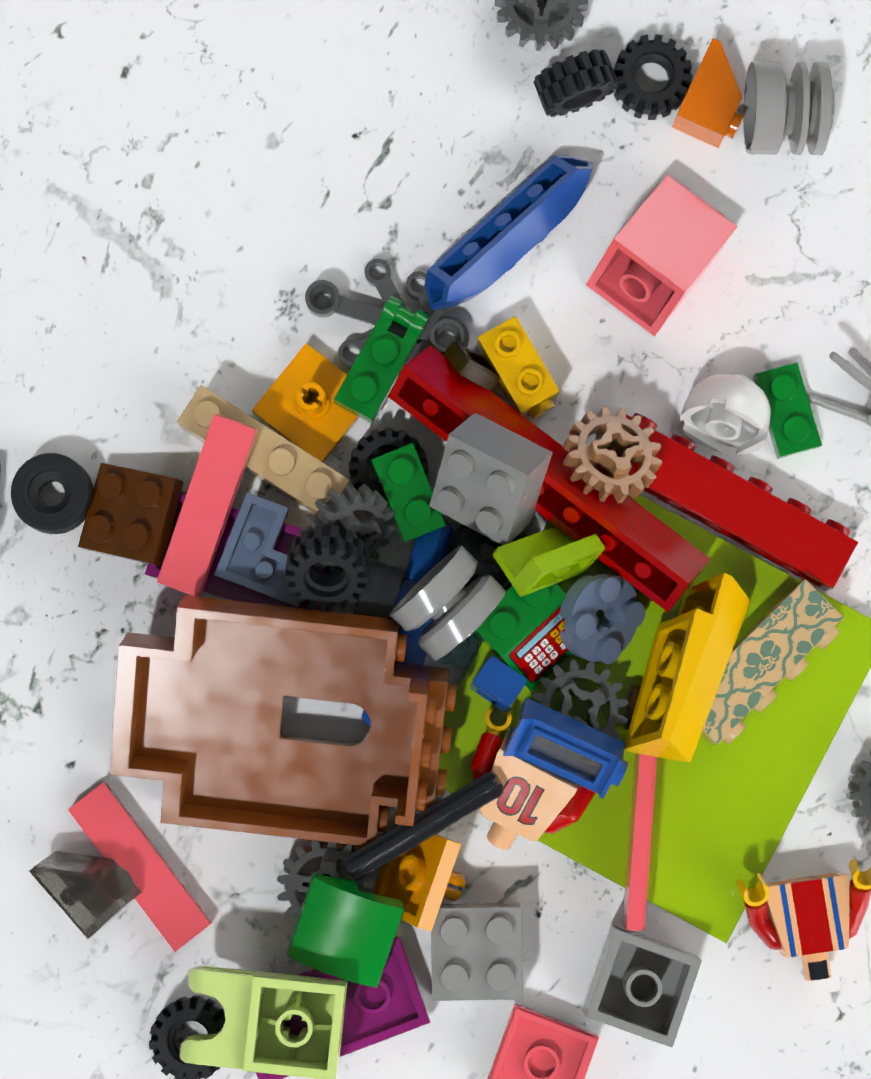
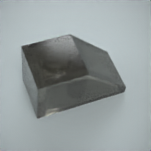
M55 851L29 871L87 939L91 938L112 921L142 893L133 882L131 875L121 868L113 858Z

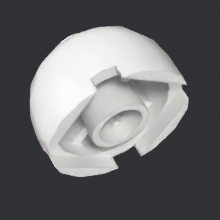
M737 372L720 373L704 378L690 391L684 403L680 421L684 420L683 431L697 444L721 453L723 450L722 444L729 447H738L736 454L745 455L756 452L765 445L769 431L771 408L764 391L747 376Z

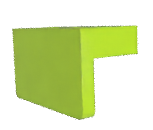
M555 526L500 546L493 552V557L519 596L522 597L584 573L606 548L596 534L571 543L567 535Z

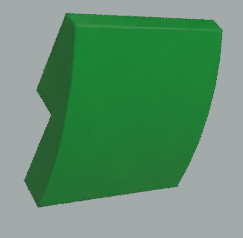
M313 873L287 950V955L306 966L326 974L377 988L404 912L403 902L399 899L361 892L358 890L357 883L353 881Z

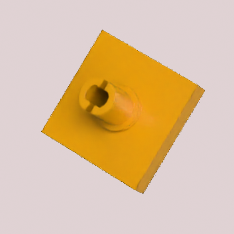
M305 343L252 409V412L285 439L323 463L360 418L334 404V398L347 374L307 343Z
M436 834L381 868L374 888V894L402 900L404 912L401 920L417 928L432 931L443 897L450 901H456L461 897L462 892L451 889V887L447 886L448 883L462 888L465 886L464 876L461 873L452 872L461 844Z

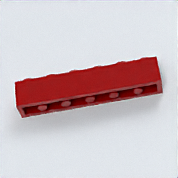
M634 413L633 417L636 415L642 417L638 425L642 430L650 427L654 429L649 441L661 444V449L654 457L662 460V464L654 473L656 478L648 488L644 487V492L803 580L806 579L809 583L825 592L835 587L858 544V541L849 537L851 531L847 527L831 519H827L826 523L814 518L810 515L812 509L804 503L793 498H788L787 502L771 494L773 488L766 482L755 477H750L748 481L733 473L735 467L726 460L711 455L710 459L694 452L696 446L691 441L676 434L669 438L655 430L658 425L654 421L641 414ZM626 414L627 419H633V417ZM639 463L633 465L628 472L629 476L637 472Z

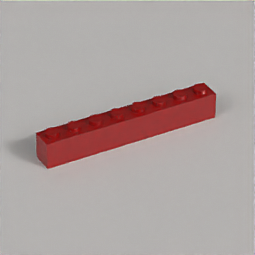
M431 345L404 365L387 397L447 442L448 436L471 415L477 413L553 452L535 511L574 541L596 534L606 548L599 555L598 559L665 611L669 612L710 561L708 556L629 496L622 503H617L614 494H609L604 502L599 501V491L593 489L587 495L584 494L583 489L586 483L582 479L574 482L570 479L576 470L575 466H564L563 461L569 451L565 450L560 443L489 389H485L458 374L449 360Z

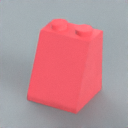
M667 174L615 236L586 283V286L655 337L722 250L738 226Z

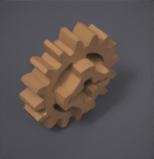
M602 406L597 416L589 410L585 413L581 422L576 420L569 431L570 435L563 444V448L569 451L563 463L564 466H575L576 470L570 479L572 482L582 479L586 483L583 489L584 494L587 495L593 489L599 491V501L604 502L609 494H614L617 503H622L628 496V493L636 499L645 489L644 487L648 488L656 478L654 473L662 464V460L654 457L661 449V444L649 441L650 436L654 432L652 427L642 430L638 426L642 418L640 415H636L632 420L626 418L625 408L620 407L616 415H611L608 407ZM596 433L597 437L586 446L587 438ZM639 463L637 472L629 476L628 472L633 465Z

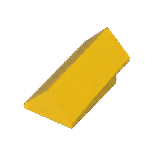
M722 573L689 588L683 595L678 616L658 624L624 750L631 753L691 763L751 602L731 575Z

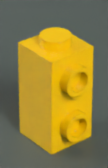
M516 316L477 337L476 346L482 356L485 357L499 375L498 378L500 380L498 384L512 408L524 417L530 415L532 420L543 416L555 408L552 401L557 399L560 391Z

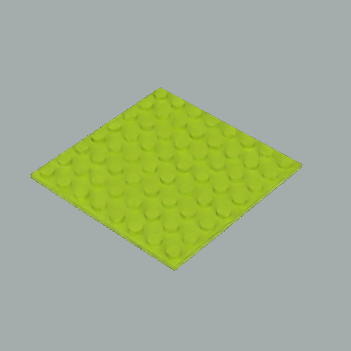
M628 493L630 498L710 558V561L691 587L726 573L735 579L751 600L735 645L800 582V580L641 495L634 499ZM548 521L543 531L555 527V525ZM567 535V537L569 538V540L571 541V543H572V542H575L572 538H570V537ZM597 558L584 573L556 584L567 594L571 586L583 576H595L601 574L600 572L620 575ZM633 586L638 602L642 603L645 608L643 622L636 628L630 643L620 653L619 658L611 664L594 662V673L599 675L600 672L608 668L611 673L607 682L610 685L618 682L622 683V688L615 693L617 699L628 700L631 685L641 687L657 626L678 616L683 596L667 612ZM820 591L818 592L844 617L835 626L840 631L836 638L822 650L815 646L804 657L809 662L806 668L792 681L784 677L773 688L778 694L776 698L760 713L753 708L741 720L746 725L745 729L728 745L723 740L718 745H711L701 735L691 763L657 757L647 901L726 944L745 910L744 899L737 887V881L742 879L746 888L750 889L758 882L756 874L760 873L763 875L871 668V618ZM599 609L597 611L596 617L599 621L596 626H598L603 619V610ZM484 642L479 647L456 690L454 712L445 711L443 726L452 727L449 754L440 753L438 769L447 770L445 790L451 794L473 781L471 763L481 734L487 733L488 730L485 724L486 712L494 706L470 689V684L491 656L499 659ZM571 654L559 667L564 673L569 672L570 660H576L579 670H584L588 660ZM552 672L546 678L553 681L556 677ZM572 679L580 690L591 692L600 687L588 679ZM540 683L530 692L524 686L507 711H501L494 706V711L490 718L491 723L495 726H503L507 721L510 711L512 715L510 728H515L519 721L525 698L535 701L531 698L532 694H544L545 688ZM556 688L551 696L549 708L559 711L562 696L559 689ZM568 689L573 705L568 710L569 716H579L582 721H586L587 725L590 726L586 719L588 716L585 711L591 706L588 700H578ZM608 701L601 705L596 720L600 728L604 726L608 718ZM627 705L618 708V714L625 717ZM615 723L613 728L620 735L618 739L626 742L629 730L623 729L624 723ZM509 730L503 734H500V738L502 739V741L506 733L508 734ZM536 734L535 738L549 743L548 739ZM558 744L557 746H555V747H557V748H559V749H561V750L564 751V747H563V746H561V745H559V744ZM624 750L623 760L628 762V767L619 786L616 787L611 784L604 799L600 798L599 794L596 793L576 823L554 834L543 833L537 840L624 888L626 884L635 753ZM574 751L571 753L572 755L579 757L585 761L589 759L587 757H583L581 754H578ZM594 762V763H593L594 765H596V766H598V767L601 766V764L598 763V762Z

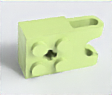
M214 966L191 968L188 974L190 989L194 993L216 998L224 1008L226 1020L223 1028L218 1033L194 1034L187 1037L180 1045L179 1057L185 1063L235 1068L248 1072L305 1078L336 1079L339 1067L348 981ZM293 1014L301 1016L302 1021L307 1022L308 1027L302 1028L299 1035L291 1034V1027H285L284 1020H290Z

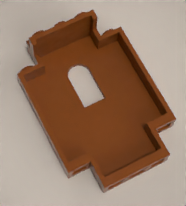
M184 595L177 607L175 638L127 632L119 644L110 775L163 780L160 823L365 846L377 839L378 832L387 831L389 806L397 807L395 824L413 826L415 810L424 811L435 803V796L444 797L447 770L438 769L440 753L449 754L452 727L443 726L445 711L454 712L457 684H448V668L396 663V661H405L407 635L399 634L400 626L392 618ZM284 696L358 705L366 711L370 718L371 727L369 733L363 739L352 743L282 736L281 724Z

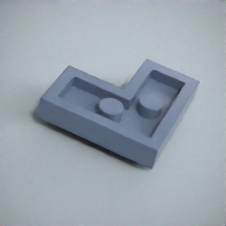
M247 492L214 575L299 608L300 603L295 600L296 592L290 594L287 589L288 582H285L287 555L274 550L289 513V508Z

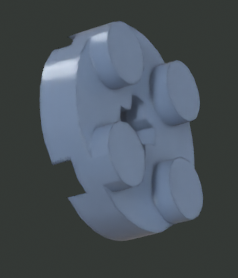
M600 572L601 574L595 576L586 575L581 577L568 590L560 609V616L565 618V632L560 630V635L565 647L575 656L591 662L611 664L619 658L620 653L633 638L636 628L643 622L645 608L642 603L638 602L637 594L628 581L608 572ZM600 609L604 611V616L601 623L596 626L599 621L596 614Z

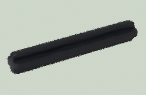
M488 771L415 815L413 826L398 825L345 858L348 873L355 880H361L502 796L504 788L501 780L493 771Z

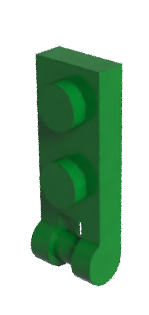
M392 295L385 304L377 323L334 398V404L371 424L374 422L430 319V315L421 310L415 313L402 306L403 301ZM394 321L408 328L403 339L389 332Z

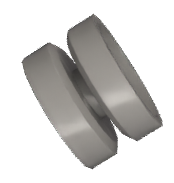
M462 545L451 551L405 594L389 614L404 631L416 630L432 618L421 632L418 645L433 661L439 660L468 638L485 621L506 593V590L491 575L478 577L463 588L474 575L478 561Z

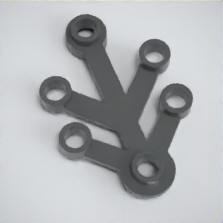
M373 259L365 266L366 281L371 286L376 287L384 304L387 303L391 295L402 300L390 278L391 271L388 263L382 259ZM380 266L384 268L386 275L380 280L373 279L369 274L373 267ZM417 271L410 274L406 280V291L411 298L419 300L424 313L430 315V319L420 337V340L423 341L415 346L406 364L430 345L443 354L449 346L442 345L439 342V337L445 332L452 333L456 338L455 342L468 347L469 333L466 326L457 318L446 317L442 309L432 310L426 290L417 293L411 289V283L414 280L422 279L425 281L426 273ZM327 280L313 282L305 293L307 308L313 315L321 318L330 317L336 313L375 325L383 310L379 307L340 296L338 288ZM321 294H327L331 297L332 301L328 307L321 308L315 304L316 298ZM394 321L389 332L402 338L408 328ZM369 335L357 341L348 340L341 344L338 356L343 366L351 369L355 362L347 361L343 357L344 351L347 348L354 347L360 352Z

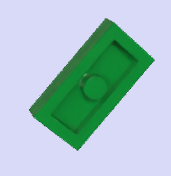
M798 363L756 373L753 376L754 382L764 391L771 408L769 433L777 459L821 447L822 443Z
M413 443L370 460L388 505L394 512L393 518L403 542L446 526L441 512L429 507L433 492Z

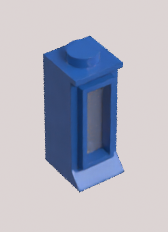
M525 698L522 704L520 718L516 727H511L507 734L503 756H517L594 791L602 799H604L611 784L616 787L619 786L628 767V762L623 760L625 742L529 698Z

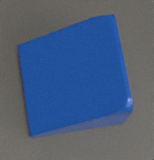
M491 656L470 684V689L501 711H507L526 685L527 680L505 663Z

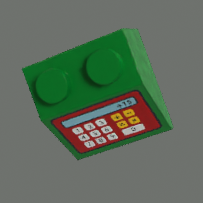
M557 584L522 597L519 596L513 586L510 587L500 603L474 631L503 663L525 677L527 680L525 686L530 692L540 684L539 680L541 677L546 678L553 672L554 666H559L572 654L561 640L560 630L565 632V618L560 616V609L566 593Z

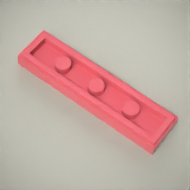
M219 414L213 415L157 583L191 596H202L259 429Z
M635 753L622 926L626 930L642 931V929H645L657 757Z
M106 782L101 783L68 809L174 952L212 924Z

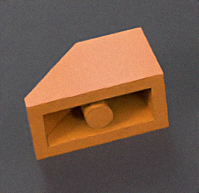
M712 38L672 125V128L718 149L724 136L733 139L744 116L736 112L742 96L721 41Z

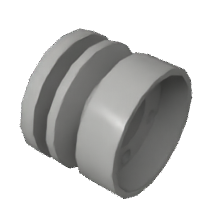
M750 62L745 82L743 106V134L746 153L777 155L782 145L783 136L788 135L791 153L794 155H801L805 144H807L808 152L811 155L824 154L833 124L835 108L831 70L828 63L814 62L809 74L805 62H796L790 82H786L781 62Z

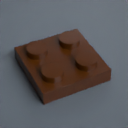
M100 463L78 547L92 552L161 567L184 482L173 477Z

